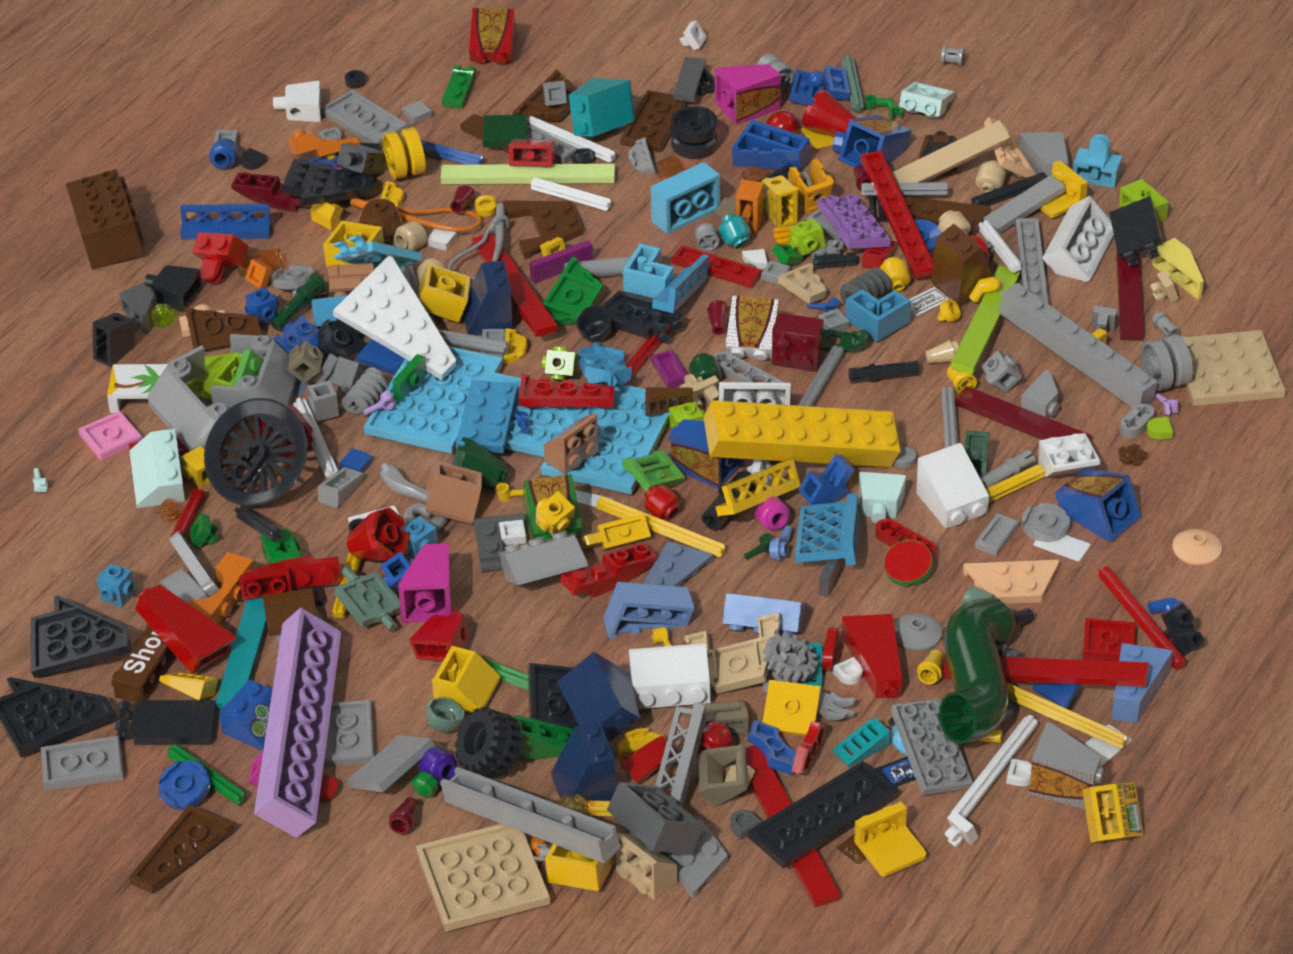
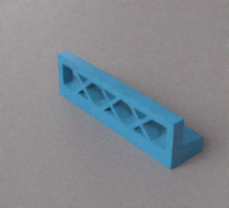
M703 254L690 267H686L653 299L652 308L674 313L707 280L709 256Z

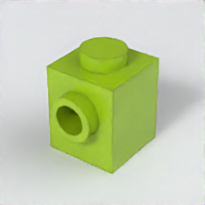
M695 401L670 407L669 427L672 430L683 419L704 421L705 413L699 409Z

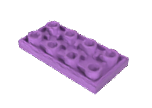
M849 194L847 197L828 195L826 198H818V208L848 249L890 247L891 239L859 196Z

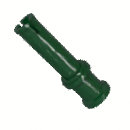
M312 273L309 276V280L303 286L297 288V294L269 321L270 325L275 330L281 331L304 305L311 303L321 290L327 288L324 279L318 274Z

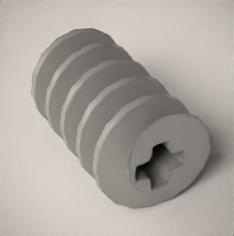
M374 367L366 369L360 379L352 386L351 390L343 397L342 406L345 410L352 414L365 416L363 410L375 405L379 401L380 395L388 387L383 374Z

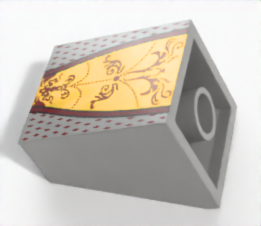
M1047 722L1032 758L1029 795L1085 809L1082 790L1100 786L1098 783H1101L1104 774V768L1100 767L1101 756L1054 724Z

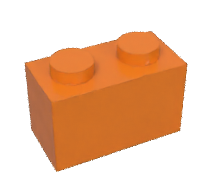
M742 179L736 193V216L742 215L750 227L751 233H757L763 219L764 183Z

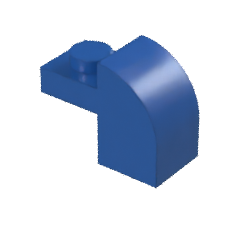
M835 454L824 473L809 471L798 491L811 505L835 503L848 493L849 489L845 484L855 469L842 455Z

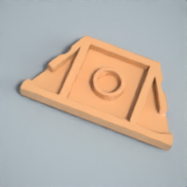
M1059 560L963 564V573L965 576L970 575L975 581V587L994 594L995 598L1000 599L1006 604L1041 603L1046 589L1052 583L1054 573L1058 571Z

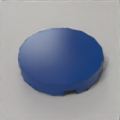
M188 760L189 762L183 763L182 761L175 762L166 768L160 776L159 795L167 806L175 810H185L189 805L195 807L209 793L211 786L210 775L202 764L194 760Z

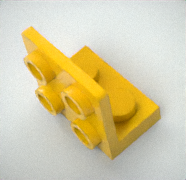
M1060 160L1053 163L1052 176L1065 185L1066 191L1039 208L1050 218H1055L1067 212L1070 206L1087 197L1088 182Z

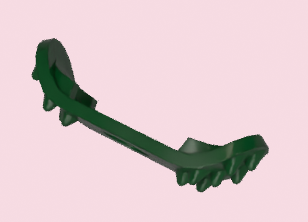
M865 329L858 332L823 330V350H831L835 346L827 341L830 337L835 336L841 340L836 346L842 347L844 349L843 352H856L863 348L868 338V331Z

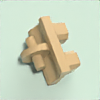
M688 374L684 377L685 383L680 385V388H693V402L697 403L699 409L703 405L700 401L702 398H705L709 405L712 400L718 401L719 390L717 385L719 380L716 376L703 380L701 376L695 378L693 374ZM686 396L681 397V401H686Z

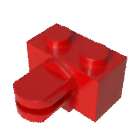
M198 232L192 253L203 260L200 270L201 278L211 285L219 283L224 268H231V265H243L249 245L234 234Z

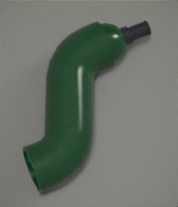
M988 597L963 604L949 617L944 631V647L955 692L948 693L943 697L939 706L938 716L940 726L950 741L962 744L980 740L991 734L1003 723L1009 704L1007 684L997 647L1003 645L1018 625L1032 623L1034 613L1030 608L1022 610L1011 609L1000 599Z

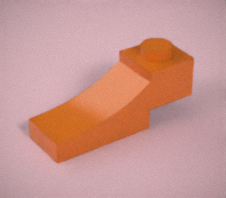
M305 129L292 132L293 136L287 137L291 154L298 155L313 151L314 157H322L339 152L342 144L350 142L359 144L358 137L326 140L314 137L313 132H306Z

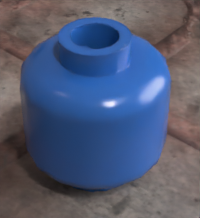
M227 138L217 140L209 152V159L212 165L222 170L231 168L239 157L237 144Z

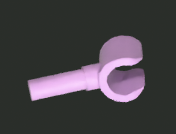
M390 391L383 392L380 395V402L363 410L365 416L381 408L385 410L393 409L395 402L394 398H392V393Z
M1160 393L1156 394V398L1164 405L1165 415H1170L1172 412L1179 413L1178 400H1168Z

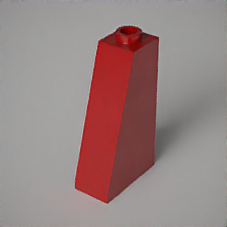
M161 584L152 589L146 588L139 594L135 610L191 674L230 653L236 637Z
M893 614L842 616V638L852 657H855L861 664L863 676L875 698L901 697L902 675Z

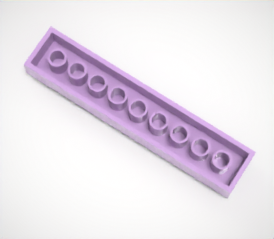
M303 608L298 609L282 624L254 809L256 816L296 838L316 823L341 638L340 630Z

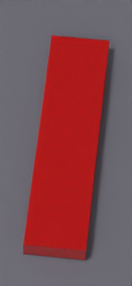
M681 245L672 257V264L686 268L690 267L703 254L708 255L707 275L751 289L761 278V269Z

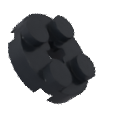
M338 318L336 321H330L329 319L322 324L318 331L317 347L328 355L331 353L337 358L340 356L354 359L363 347V338L360 340L359 331Z

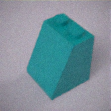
M591 78L569 94L574 136L594 137L635 121L630 80Z

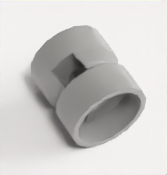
M773 53L766 54L760 58L757 65L770 64L776 71H779L782 77L780 91L786 90L794 80L795 73L793 69Z

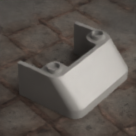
M231 334V353L243 354L245 349H252L263 359V363L258 377L251 375L243 376L237 381L235 387L212 385V403H225L231 408L237 403L248 399L267 398L276 400L284 405H290L298 378L287 370L289 354L267 335Z
M202 345L170 361L148 394L149 407L169 429H175L176 437L189 451L199 446L205 449L206 441L213 425L230 408L225 403H214L206 407L185 384L205 373V348ZM254 421L249 422L248 425L252 431L255 429ZM243 428L237 432V435L240 437L245 434Z

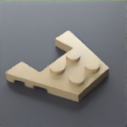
M779 612L757 618L759 638L710 650L709 637L706 631L684 636L687 645L706 643L709 679L716 694L766 682L769 672L767 667L770 663L763 661L765 654L762 651L769 638H773L776 633L779 634L782 623Z

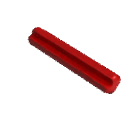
M197 488L192 490L170 537L177 531L186 537L205 498L204 490Z

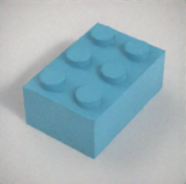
M705 162L651 186V221L666 234L716 212V208L720 204V174Z

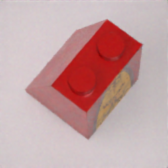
M472 9L469 41L470 62L479 64L485 62H495L497 64L512 63L517 36L514 9Z

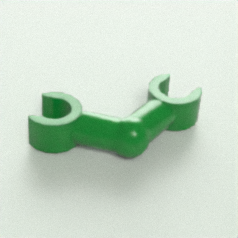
M871 94L865 96V109L872 110L877 106L887 107L891 121H893V115H899L901 119L903 118L902 108L896 106L892 98H877Z

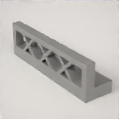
M695 703L693 709L676 706L655 785L661 790L671 785L670 797L681 807H684L707 719L706 707L703 704ZM681 715L691 717L689 727L685 730H682L679 725ZM683 737L685 742L682 752L676 754L672 748L673 743ZM677 761L679 765L676 776L670 779L666 769Z

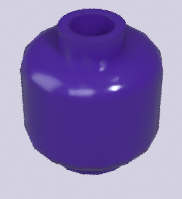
M440 747L428 749L418 763L419 772L431 774L438 781V785H441L440 781L442 779L450 780L455 776L454 769L457 767V760L454 755Z

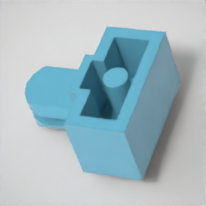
M1096 134L1091 138L1088 149L1079 148L1073 163V171L1089 184L1115 188L1121 173L1122 156L1110 154V139L1106 135Z

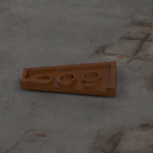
M903 196L913 220H928L938 226L939 218L949 210L960 211L970 223L971 230L968 235L973 237L976 236L980 229L979 223L984 222L983 218L990 214L991 206Z
M189 805L129 876L130 884L154 893L235 830L234 823Z

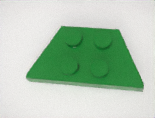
M572 256L542 304L557 325H574L582 310L596 304L604 291L603 285L593 278L586 268L584 269L578 263L576 257Z

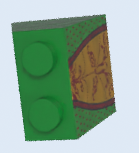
M572 474L524 481L522 501L532 539L537 537H543V540L552 538V535L547 530L544 531L537 525L536 506L542 499L550 498L557 491L575 507L574 518L570 520V524L563 531L575 535L576 539L581 537L582 524Z

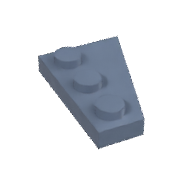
M668 541L642 584L682 587V583L687 578L696 576L703 565L708 566L713 562V554Z

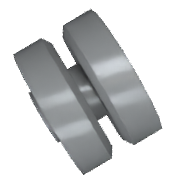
M1175 334L1164 337L1162 340L1155 339L1143 343L1140 353L1142 369L1158 381L1156 391L1168 389L1172 385L1176 387L1190 383L1193 374L1192 359L1187 344L1181 336Z

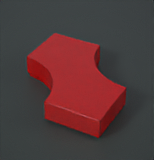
M811 721L805 739L797 748L791 772L797 774L808 773L812 759L820 749L826 723Z

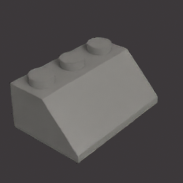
M566 531L555 532L552 534V538L543 540V537L528 540L529 544L520 546L519 543L505 546V551L499 552L505 580L515 585L525 584L588 566L575 535Z

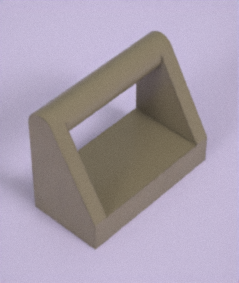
M744 700L703 704L707 711L705 725L710 722H718L730 729L732 737L748 735V712Z
M745 746L711 748L699 753V793L713 805L718 806L747 790ZM736 760V781L724 782L723 766Z

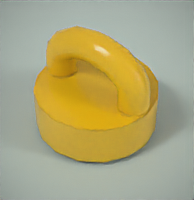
M491 195L478 197L475 200V212L481 217L494 215L497 205L496 198Z
M952 299L943 301L940 304V312L937 319L940 322L947 320L950 323L958 320L961 315L958 304Z

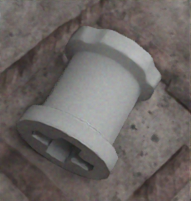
M943 45L941 63H958V66H963L965 48L955 49Z

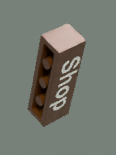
M148 623L142 636L137 638L130 654L125 656L120 669L112 676L111 684L114 688L115 698L137 704L139 700H146L159 681L160 676L163 675L175 656Z

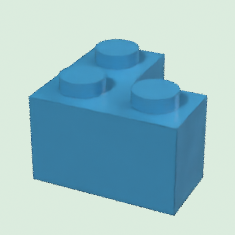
M862 289L846 299L845 317L849 320V323L859 330H867L868 336L877 342L910 322L911 300L896 290L878 300Z

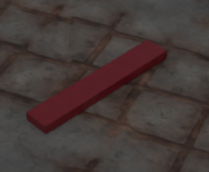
M1116 247L1120 340L1143 341L1139 253L1136 254L1138 265L1129 267L1127 259H1120Z
M968 386L955 398V405L1041 440L1085 433ZM1085 433L1091 443L1092 435Z

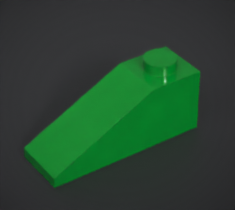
M515 715L517 723L521 726L520 732H522V747L519 750L518 758L532 760L559 757L573 729Z

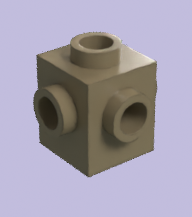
M305 341L300 346H295L289 353L290 358L287 370L303 383H306L320 372L323 354L308 341Z

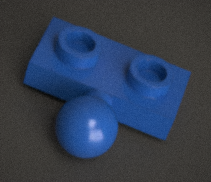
M825 65L823 73L821 71L810 73L808 77L810 85L814 87L826 85L827 91L835 99H849L851 93L844 68Z

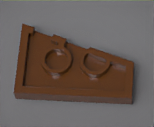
M185 307L193 350L201 345L205 348V351L231 346V334L261 335L257 316Z

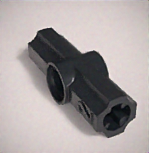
M745 470L738 472L729 483L749 476L751 473ZM751 481L748 491L755 487L756 484ZM722 486L718 489L717 498L701 517L706 527L713 531L717 528L720 529L730 516L736 515H717L715 507L726 503ZM736 488L731 489L734 499L738 498L740 491Z

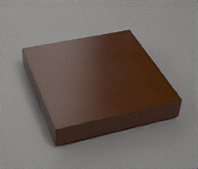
M312 588L262 595L269 636L281 635L282 624L300 608L317 617Z

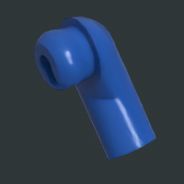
M1172 597L1148 602V610L1150 614L1167 612L1183 602Z

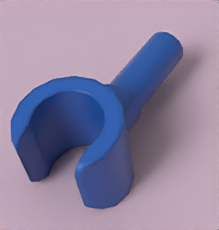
M832 298L827 304L807 303V308L821 309L825 312L837 308L841 309L835 307L840 302L837 298Z

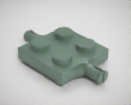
M350 566L345 567L342 570V574L348 579V582L336 587L334 594L361 628L376 622H382L389 632L394 631L398 625L391 617L401 613L398 597L377 572L358 576Z

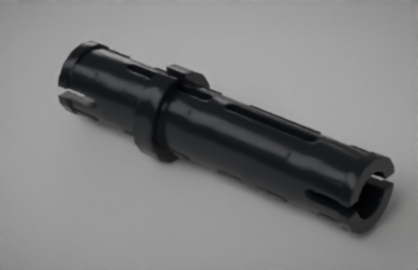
M918 360L885 365H875L873 363L864 367L849 368L848 376L850 383L865 380L876 382L877 379L919 375L920 367Z

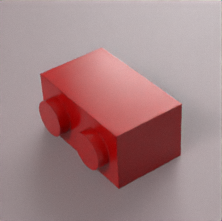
M513 139L509 143V166H553L556 162V140Z

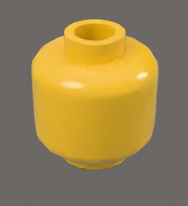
M891 257L886 259L880 266V269L887 274L891 281L892 291H902L910 283L911 277L908 265L904 260L898 257Z

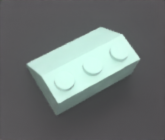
M175 429L150 432L130 450L137 508L185 502Z

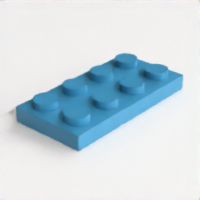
M471 380L456 440V450L459 445L464 446L465 442L461 440L463 437L476 441L489 452L504 453L518 394V383Z

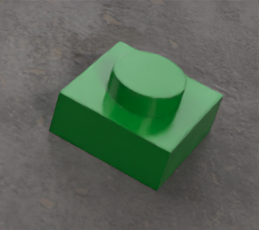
M775 244L771 250L778 257L777 260L785 265H799L803 259L795 249L791 248L790 244Z

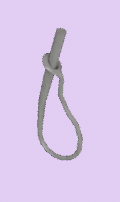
M503 203L496 205V217L485 231L482 240L456 255L449 262L448 270H451L453 264L461 257L483 245L490 232L496 235L492 261H498L503 248L504 233L510 225L509 218L505 215ZM475 276L470 278V282L474 280Z

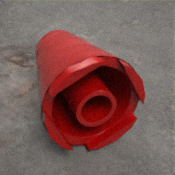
M824 89L819 90L813 97L816 101L812 106L808 104L801 124L806 129L833 137L836 132L846 133L850 119H855L856 117L828 91Z

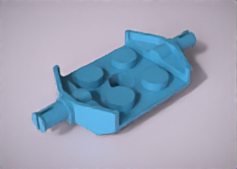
M594 342L591 347L578 349V362L584 377L593 384L607 383L609 386L611 384L612 386L616 384L621 386L631 379L632 367H626L624 350L604 347L600 342Z

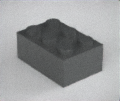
M619 782L607 808V811L615 817V822L629 829L631 836L641 840L646 844L645 848L657 854L661 851L677 856L680 853L692 854L704 828L703 824L658 786Z

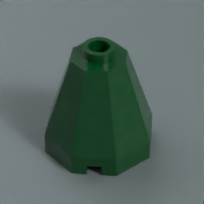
M463 437L461 441L465 442L464 446H458L452 465L482 472L481 486L496 487L499 483H504L508 474V470L505 469L506 464L476 441Z

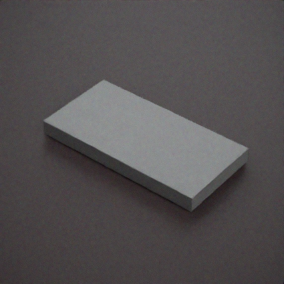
M350 90L321 107L322 115L365 142L380 144V148L382 147L383 134L395 131L400 136L402 129L409 128V124L354 90Z

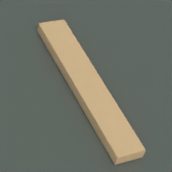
M998 120L892 172L896 183H924L1010 141V136L1001 121Z

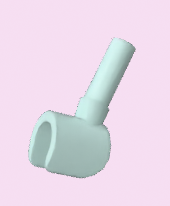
M35 468V478H33L34 492H47L48 480L47 478H41L39 468Z

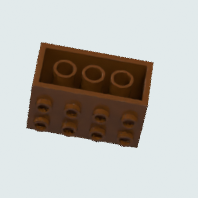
M117 169L66 183L92 270L144 255L141 246L145 245L138 218L124 176L119 177Z

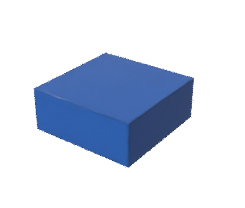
M352 448L340 461V469L347 467L364 473L373 463V455Z

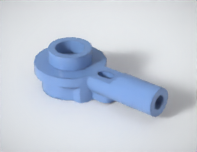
M785 526L780 537L773 538L770 541L769 552L771 559L782 562L788 556L789 547L787 542L793 532L792 527Z

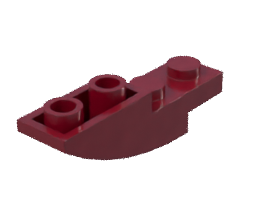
M238 172L231 184V188L237 193L257 203L269 204L271 208L297 212L301 206V197L281 192L283 184L280 183L279 176Z

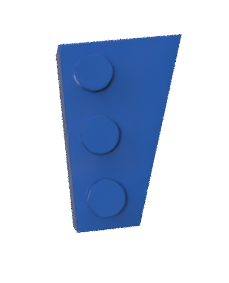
M755 120L750 121L732 146L733 166L780 169L791 163L802 170L811 157L809 138Z

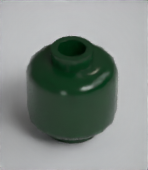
M707 353L698 354L693 357L689 364V372L695 378L701 376L703 380L716 376L720 380L722 377L718 361L713 355Z

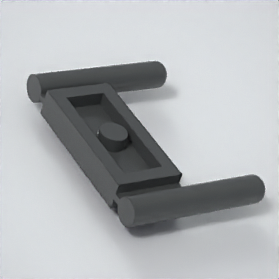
M520 513L474 519L473 523L481 572L503 570L499 552L503 551L499 522L523 520V523L527 521L526 514Z

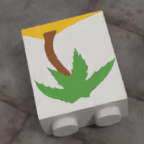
M168 364L113 365L107 393L110 413L120 411L122 399H148L149 392Z

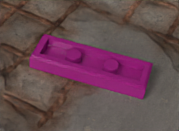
M588 240L531 261L530 280L535 284L561 274L564 270V263H568L572 256L576 257L578 261L593 260L592 243Z

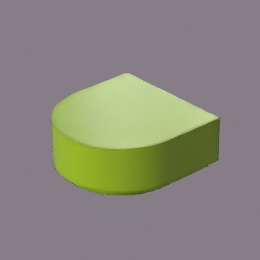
M1168 417L1153 418L1148 421L1146 432L1149 437L1156 440L1173 439V430Z

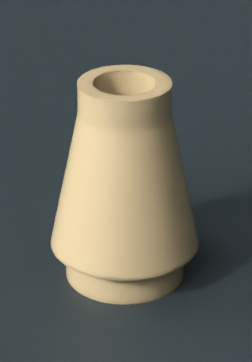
M948 340L925 351L928 364L951 362L958 349L957 341Z

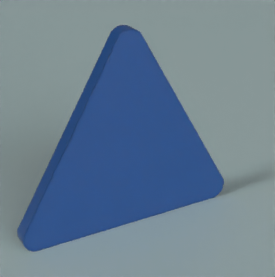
M1037 683L1032 688L1036 693L1066 708L1071 703L1081 684Z

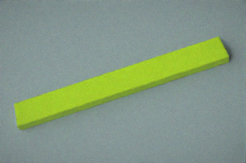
M998 266L993 277L1001 281V287L997 291L985 293L951 361V369L969 374L974 373L1001 317L999 309L1002 293L1017 283L1021 271L1012 273L1008 267Z

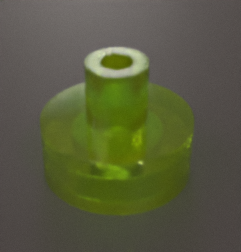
M158 304L151 311L153 324L157 327H168L175 320L173 309L167 304Z

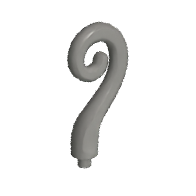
M389 463L382 464L380 476L390 490L399 495L426 503L425 488L406 480L395 465H390ZM416 503L405 510L404 520L408 524L416 519L415 515L421 514L426 518H430L432 514L426 512V504ZM435 516L433 519L428 520V522L439 531L446 525L448 518Z

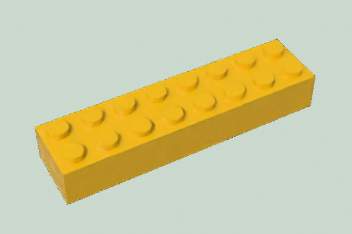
M712 400L703 417L710 457L774 461L794 459V462L829 464L834 455L839 454L850 465L891 467L900 453L893 412Z

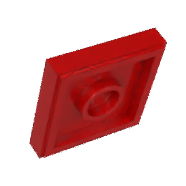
M1085 618L1082 660L1119 661L1122 643L1135 645L1136 622Z

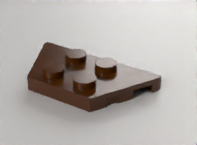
M555 70L543 83L563 81L564 79L561 78V72ZM568 79L564 80L567 103L546 106L542 83L513 111V115H527V119L533 116L543 121H560L571 110L569 94L578 88L574 87Z

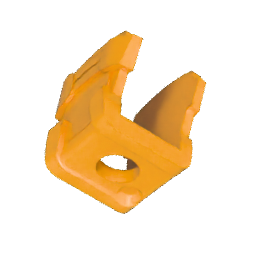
M818 159L812 160L810 177L813 186L807 187L804 184L796 167L789 169L788 181L797 188L799 206L804 213H810L819 209L817 206L818 199L813 200L817 194H821L820 198H826L832 193L833 178L831 175L825 174L824 167Z

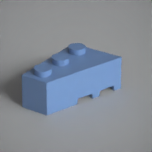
M617 582L603 619L608 637L612 639L617 638V634L632 632V635L640 634V630L685 627L688 625L693 613L694 605L688 587Z
M1122 643L1119 661L1149 662L1150 671L1146 687H1115L1111 720L1138 723L1151 703V698L1155 692H1158L1162 681L1171 672L1173 650Z

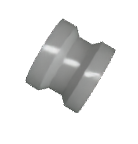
M703 223L696 228L695 237L699 249L707 252L718 247L719 237L714 225Z

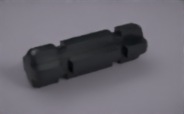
M854 252L846 253V255L839 253L828 254L825 257L822 255L813 257L815 269H823L824 266L826 268L844 267L845 264L847 266L857 265V256Z

